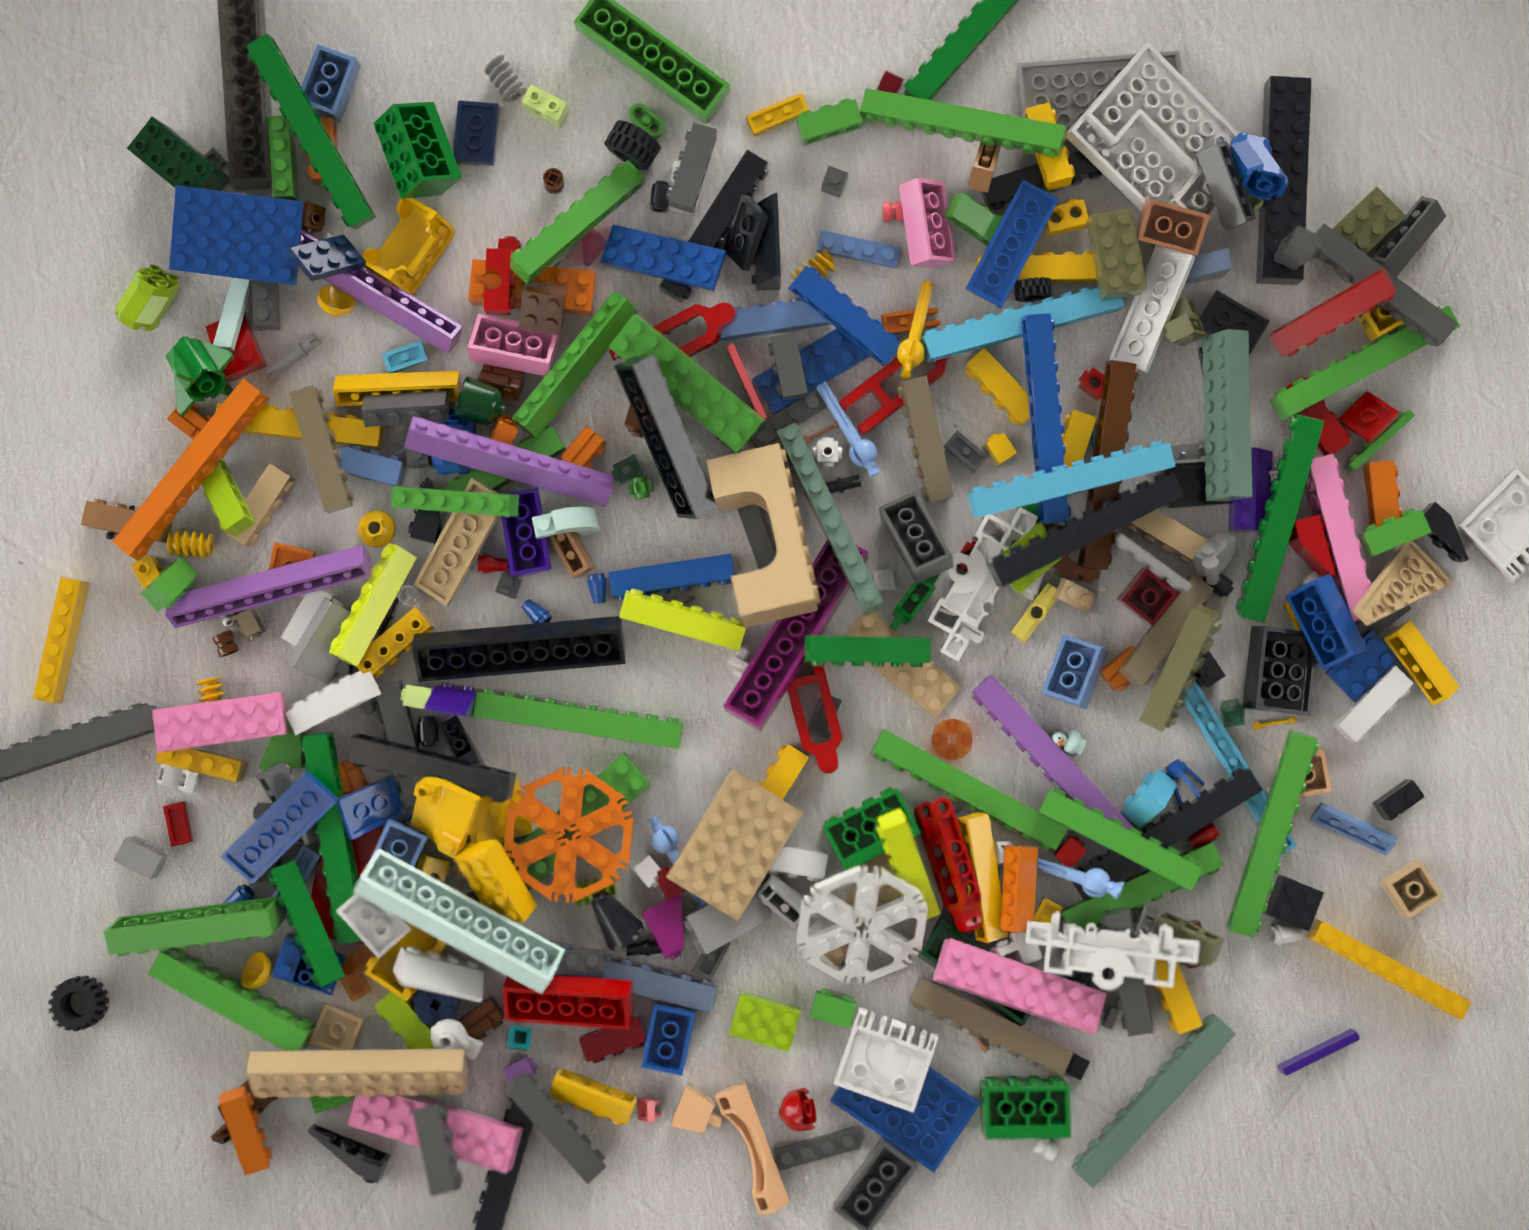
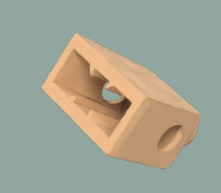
M686 1084L670 1126L704 1133L707 1124L719 1128L723 1116L712 1112L715 1106V1102Z

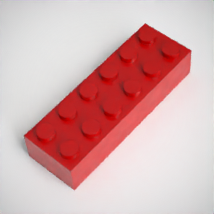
M553 975L543 993L540 994L513 978L506 976L502 987L505 1021L630 1030L634 1015L632 980Z

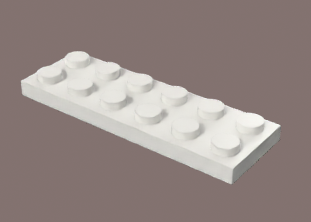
M1156 245L1144 273L1147 289L1142 295L1134 297L1110 355V361L1136 363L1138 371L1148 373L1166 330L1164 324L1170 321L1194 263L1195 257L1193 255Z

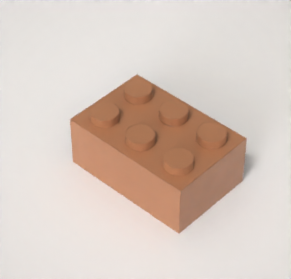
M1146 198L1136 228L1137 238L1141 241L1198 256L1210 215Z

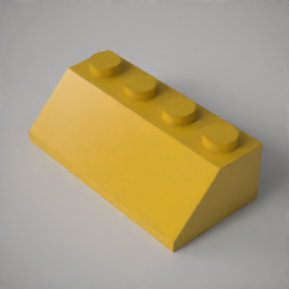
M561 1067L554 1077L549 1092L553 1096L552 1099L557 1102L564 1103L566 1101L572 1103V1107L583 1111L585 1108L592 1111V1115L599 1118L604 1116L611 1118V1122L621 1126L623 1123L628 1124L638 1098Z

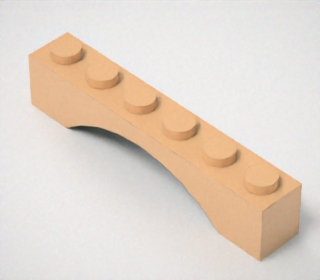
M746 1084L731 1085L717 1093L715 1098L721 1114L739 1130L749 1149L753 1167L752 1197L759 1215L771 1214L790 1203Z

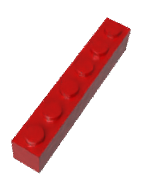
M1382 268L1272 331L1270 338L1282 357L1286 355L1290 357L1299 352V348L1303 345L1310 346L1317 342V337L1323 334L1327 336L1337 330L1336 327L1344 323V325L1351 323L1356 319V315L1369 313L1375 308L1374 305L1382 301L1384 304L1394 298L1393 294L1396 293V288L1385 269Z

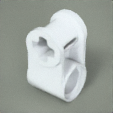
M1146 906L1140 908L1134 923L1136 938L1140 930L1145 935H1148V932L1153 934L1158 918L1162 913L1159 912L1157 914L1150 911Z

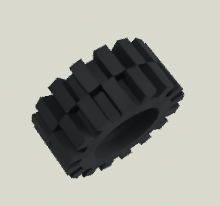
M1035 277L1016 281L1014 284L1015 300L1019 302H1034L1035 300L1041 301L1051 297V279L1048 277Z

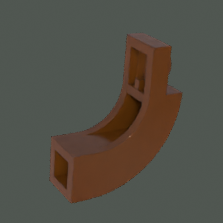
M1049 523L1046 526V530L1054 526H1058V528L1061 526ZM1068 555L1051 567L1059 577L1068 579L1073 583L1077 581L1078 577H1080V581L1092 583V581L1099 580L1101 573L1075 564Z

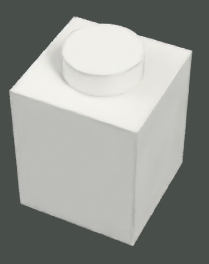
M650 854L633 869L648 888L652 885L656 888L658 884L654 877L658 875L656 872L662 868Z

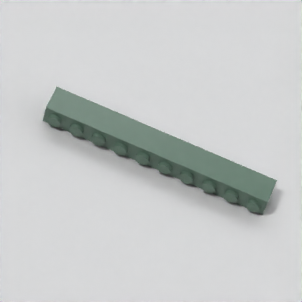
M796 423L777 430L783 450L785 449L787 459L864 617L884 609V601Z
M1215 1014L1207 1015L1201 1021L1203 1026L1188 1035L1186 1038L1188 1041L1183 1046H1179L1172 1053L1173 1057L1168 1062L1165 1061L1158 1068L1159 1072L1154 1077L1151 1076L1144 1083L1145 1087L1140 1093L1136 1092L1130 1098L1128 1106L1126 1108L1122 1107L1116 1113L1115 1120L1112 1123H1107L1102 1128V1134L1097 1139L1093 1138L1088 1143V1149L1083 1154L1080 1153L1074 1158L1071 1167L1092 1188L1104 1178L1236 1035Z

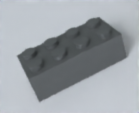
M916 491L879 507L880 519L916 584L954 567L953 555Z
M881 1137L833 1203L834 1211L859 1230H872L917 1169V1162Z

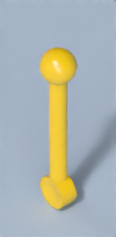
M1290 716L1288 719L1271 722H1254L1252 727L1255 730H1260L1261 727L1283 723L1294 724L1296 718Z

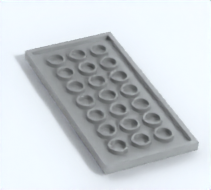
M1180 50L1159 52L1182 75ZM1136 54L1018 63L1017 76L1021 117L1024 118L1026 108L1049 102L1051 109L1056 111V124L1066 126V132H1068Z

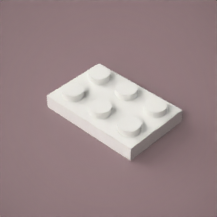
M354 894L336 910L378 958L411 930L403 919L357 894Z

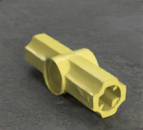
M1046 583L1010 633L1023 643L1028 640L1056 602L1057 598L1054 596L1057 588ZM1033 607H1037L1041 611L1039 618H1034L1031 615Z

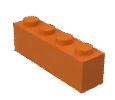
M1394 460L1369 462L1363 465L1369 525L1375 524L1378 527L1383 525L1382 520L1394 516L1395 519L1402 517V508L1399 506L1398 501L1400 488L1396 483L1398 468L1394 464Z
M1005 845L1000 930L1026 932L1027 921H1034L1038 847Z
M244 1085L220 1093L219 1104L244 1175L247 1176L270 1168V1159L273 1158L270 1146L266 1147L264 1141L267 1139L264 1128H259L260 1117L258 1111H253L252 1105L254 1100L251 1092L247 1093Z

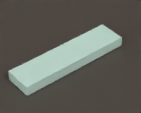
M232 278L213 345L228 351H234L252 289V280Z

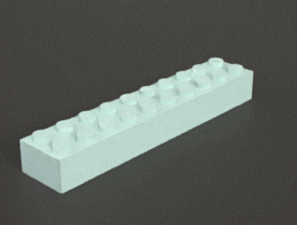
M380 849L376 851L353 893L540 994L543 993L551 981L565 949Z

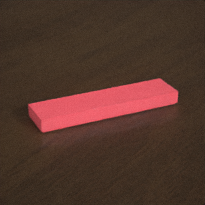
M732 343L726 347L729 358L753 410L767 420L763 407Z

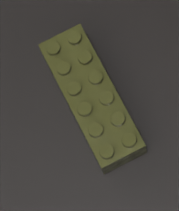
M1202 604L1192 607L1139 721L1161 732L1175 724L1179 716L1176 712L1180 707H1183L1188 697L1185 693L1189 688H1192L1197 677L1194 674L1198 669L1202 668L1205 662L1203 655L1211 649L1214 640L1211 638L1213 634L1219 632L1223 624L1221 620L1223 614Z

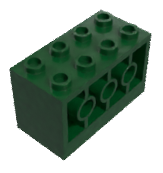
M153 116L127 147L131 153L174 188L178 185L223 191L232 179L174 130Z

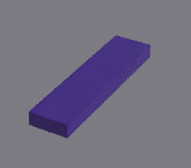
M1349 1029L1278 1064L1277 1067L1282 1074L1288 1076L1360 1040V1036L1357 1031Z

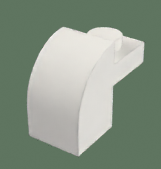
M161 764L156 783L192 793L197 787L199 773Z
M1008 932L1007 939L996 942V946L990 948L991 953L999 956L1012 953L1014 961L1025 965L1042 958L1038 945L1025 943L1026 933Z

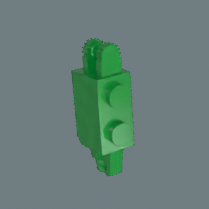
M939 574L918 584L913 583L894 608L892 615L895 619L889 625L892 629L896 631L902 623L907 625L912 621L936 589L933 585L939 578Z

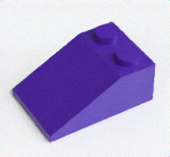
M442 682L441 686L436 685L424 706V710L473 717L477 692H474L475 688L462 686L461 690L455 689L454 684Z

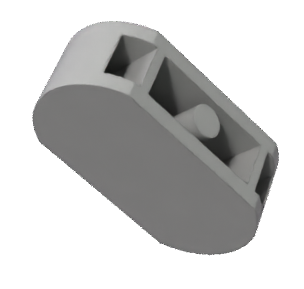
M773 874L758 890V895L762 902L794 930L798 931L802 900L805 902L804 896L783 877ZM813 913L809 917L808 929L818 919L819 913Z

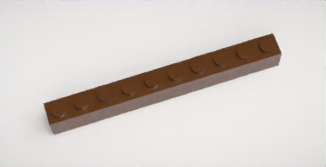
M1116 360L1106 361L1093 457L1103 455L1105 459L1111 457L1110 453L1123 450V453H1126L1125 444L1129 439V431H1127L1128 422L1132 418L1130 408L1131 402H1133L1135 397L1133 387L1134 381H1136L1138 376L1136 363ZM1122 481L1088 489L1085 510L1092 507L1097 509L1101 507V502L1110 498L1112 500L1119 498V486ZM1111 532L1081 547L1078 565L1108 570V566H1110L1112 561L1110 550L1111 545L1114 544L1115 534Z

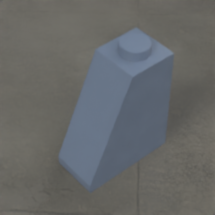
M1229 248L1194 256L1195 260L1185 284L1223 278L1232 269Z

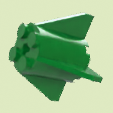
M184 336L166 354L165 358L174 374L177 411L181 416H184L196 401L205 402V398L211 397L214 399L219 394L229 396L234 390L225 381L226 377L223 373L224 368L234 358L230 351L199 339Z

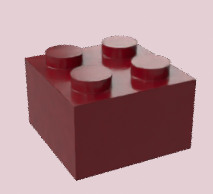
M1142 567L1116 600L1146 624L1154 626L1179 593L1151 570Z

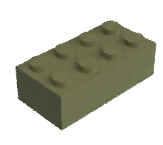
M1376 187L1332 229L1367 254L1406 215Z
M1132 208L1091 214L1086 223L1101 301L1142 295L1147 286Z

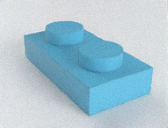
M422 341L382 354L388 373H396L429 361Z

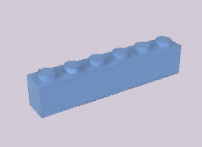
M800 298L792 299L789 303L775 301L769 306L755 304L751 305L749 309L735 307L737 318L734 323L723 329L719 342L831 325V323Z

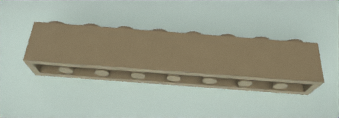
M919 978L909 999L914 1002L913 1007L923 1012L926 1008L932 1011L931 1016L941 1021L946 1018L951 1021V1026L962 1030L963 1027L969 1029V1035L977 1039H981L983 1036L989 1039L988 1044L998 1049L1000 1046L1008 1049V1054L1016 1058L1021 1055L1027 1058L1026 1063L1036 1068L1039 1064L1045 1067L1044 1072L1056 1077L1057 1073L1062 1076L1064 1075L1073 1055V1052L923 978Z

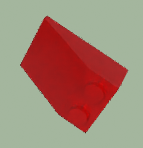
M245 314L235 349L230 351L234 358L223 370L225 379L229 382H233L268 366ZM220 320L205 326L212 345Z

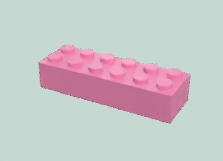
M277 692L152 710L157 752L290 734L288 718L285 714L287 712L285 693Z

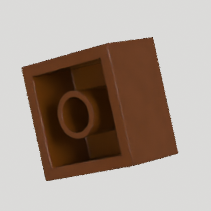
M533 281L528 285L525 283L522 291L519 328L560 335L564 325L568 287Z

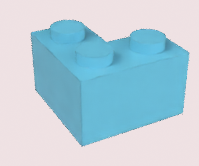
M1159 768L1153 773L1148 772L1142 779L1144 783L1136 790V794L1134 796L1130 794L1123 802L1125 807L1121 813L1140 829L1166 807L1178 785Z

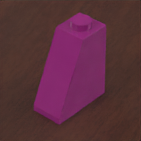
M678 895L670 901L666 899L642 912V917L665 960L668 958L671 960L678 958L682 955L681 951L684 950L681 896Z

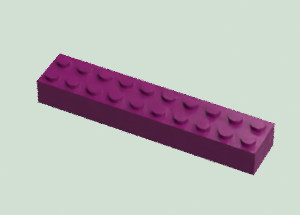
M828 541L825 542L812 563L816 584L812 585L817 586L821 602L817 604L818 611L776 620L723 705L727 713L760 732L805 662V636H821L850 589ZM856 545L864 563H866L869 559L868 551Z

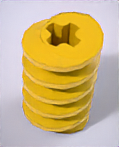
M822 249V255L817 253L815 255L816 260L810 258L808 260L809 265L806 263L802 264V269L806 265L809 268L813 267L820 273V277L824 275L828 278L827 270L834 273L835 264L828 252ZM797 268L795 270L796 275L790 273L793 280H795V278L802 271L800 268Z
M176 530L175 535L171 531L168 534L167 552L169 555L176 553L178 556L184 554L186 557L193 556L198 558L201 556V558L206 559L211 557L213 553L214 539L211 533L207 539H205V533L203 532L199 538H197V532L194 531L191 537H189V532L186 530L183 536H181L180 530Z
M223 677L207 678L196 682V685L203 687L197 691L198 694L204 695L198 699L199 702L206 703L225 700L219 698L225 694V691L218 690V688L224 686V683L217 682V680Z

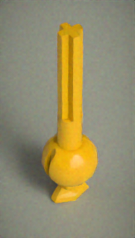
M930 280L922 281L909 337L901 342L897 348V358L903 364L901 377L905 380L911 377L913 367L921 364L925 358V348L920 340L934 286L933 283H930Z

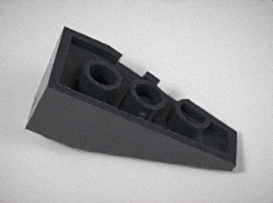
M316 1124L309 1128V1134L358 1176L363 1177L365 1182L374 1184L382 1179L391 1154Z

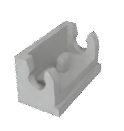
M1187 444L1171 446L1175 466L1203 464L1206 461V456L1203 455L1205 445Z

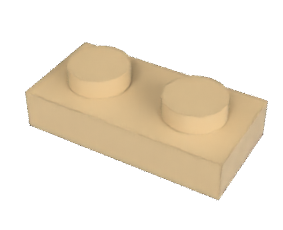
M1061 578L1054 597L1082 612L1089 613L1096 594L1068 579Z

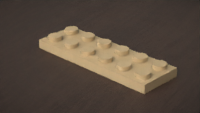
M471 478L465 491L498 493L476 478ZM453 512L417 576L414 585L444 605L449 606L499 516Z
M862 613L843 635L902 637L874 613L866 617ZM931 660L930 663H923V667H910V663H904V667H891V663L884 662V667L873 666L935 719L962 688L961 685Z

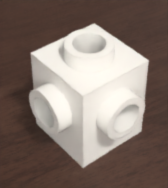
M821 438V441H817V447H813V459H817V465H821L822 468H833L834 465L838 464V459H842V447H838V441H834V438ZM824 449H831L832 453L826 455Z

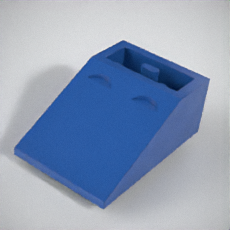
M287 933L271 977L332 996L337 981L322 988L320 984L315 985L311 976L314 970L311 964L306 965L302 954L306 953L303 945L298 947L294 934ZM334 950L342 968L346 955Z

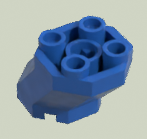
M1245 132L1239 133L1237 137L1232 138L1229 148L1238 172L1243 179L1242 187L1244 189L1245 187L1247 188V194L1250 197L1265 201L1270 200L1273 195H1277V197L1282 196L1287 187L1288 178L1271 155L1270 141L1265 137Z
M454 409L449 410L448 422L438 423L476 435V423L454 416ZM432 456L433 468L437 470L439 475H447L449 473L465 475L470 473L471 467Z

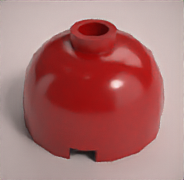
M805 1087L788 1092L784 1096L781 1108L779 1109L780 1119L791 1130L797 1132L812 1130L815 1128L813 1123L817 1122L813 1098L809 1100L807 1094L810 1092Z

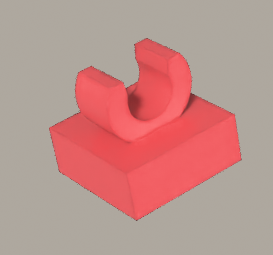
M646 1097L637 1098L638 1120L647 1123L655 1122V1117L661 1116L660 1112H655V1106L660 1105L661 1102Z

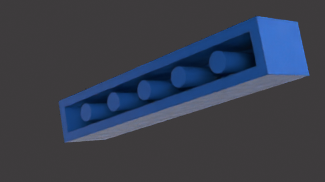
M806 265L788 289L880 365L885 366L888 364L901 344L899 342L900 339L894 333H888L883 329L884 326L876 319L872 320L864 308L854 305L848 295L835 289L836 286L831 281H825L820 277V273L815 268H809Z
M731 553L608 572L611 594L613 598H617V601H623L626 590L637 589L646 596H650V592L658 591V595L668 594L670 589L676 588L680 592L691 590L690 586L699 585V588L711 587V583L719 582V585L731 584V576H735Z

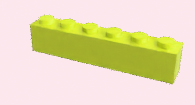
M388 544L382 550L379 562L371 571V577L363 585L358 600L353 603L348 618L341 625V631L332 641L331 649L329 650L330 654L350 665L358 667L417 557L398 545Z
M637 589L626 590L619 613V618L737 651L740 650L746 631L740 618L731 617V619L723 617V614L711 611L710 614L703 612V608L698 606L685 607L680 601H664L663 597L651 594V597L646 596Z
M901 809L878 817L879 827L876 829L880 839H885V843H882L886 855H891L888 861L892 870L897 871L895 875L920 890L923 899L918 902H926L928 908L927 919L941 914L907 820Z

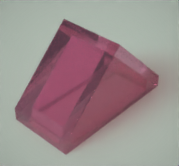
M594 229L581 239L585 266H590L607 243L606 238Z

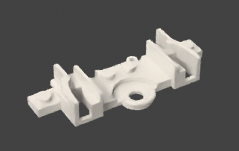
M1019 507L1010 525L992 514L983 516L982 523L972 536L977 542L970 555H963V553L953 555L954 567L946 570L945 575L948 580L954 581V584L945 599L941 597L937 599L931 615L925 621L949 634L939 651L940 653L958 662L969 640L975 643L981 642L984 633L977 629L983 616L989 615L988 612L984 611L983 606L985 603L995 604L993 598L999 589L987 564L992 562V557L1003 553L1010 547L1012 542L1015 543L1032 529L1038 518L1036 515ZM987 521L1003 534L1000 541H997L983 529ZM959 563H964L967 566L968 571L965 575L957 574L956 566ZM937 611L957 616L952 627L943 625L933 618Z
M1060 911L1052 914L1051 923L1027 921L1025 943L1046 946L1044 972L1072 975V970L1093 972L1094 977L1092 979L1094 983L1104 990H1114L1120 987L1124 982V976L1143 978L1144 983L1148 985L1173 987L1176 961L1198 963L1200 942L1172 938L1173 929L1164 923L1159 928V935L1152 934L1151 932L1145 935L1140 930L1139 936L1134 939L1129 936V929L1124 932L1100 930L1096 933L1097 927L1094 923L1087 924L1086 931L1081 927H1077L1075 923H1064V933L1062 934L1058 932ZM1053 947L1065 948L1061 958L1060 969L1049 967ZM1155 959L1167 960V982L1157 980ZM1105 968H1112L1115 971L1113 979L1107 980L1103 977L1102 972Z

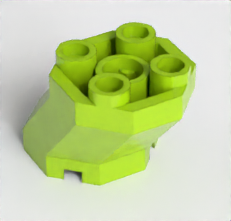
M152 264L149 265V268L143 267L135 271L133 280L116 305L114 313L115 315L118 314V322L135 330H139V327H145L144 331H152L158 328L162 317L178 294L180 288L179 278Z

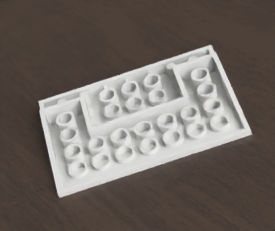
M1147 42L1069 129L1066 138L1141 212L1145 199L1150 198L1210 215V221L1218 210L1213 204V196L1210 188L1206 185L1205 175L1198 164L1196 153L1220 142L1227 141L1229 145L1232 138L1237 137L1239 133Z

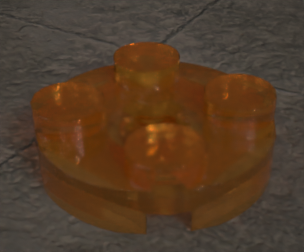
M943 720L933 729L931 736L932 747L944 759H961L972 748V731L961 720ZM949 734L957 736L955 739L957 743L955 745L947 743V736Z

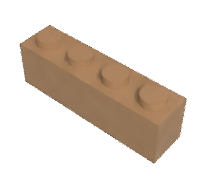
M94 498V502L86 500L81 525L119 533L139 507L129 510L126 509L127 505L114 502V506L106 505L107 501L96 498ZM172 523L162 532L161 537L157 540L158 542L167 543Z

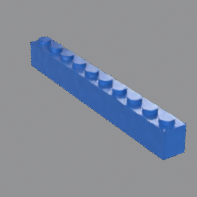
M1051 313L1031 314L1021 317L1035 472L1044 470L1045 474L1052 472V468L1064 465L1067 468L1066 463H1064L1066 447L1062 443L1064 426L1060 422L1062 404L1058 400L1060 383L1056 377L1058 362L1055 360L1054 355L1056 341L1053 339L1052 333L1055 324L1054 319L1051 318ZM1069 494L1037 502L1039 522L1041 524L1058 523L1071 517V507L1068 505L1067 500Z

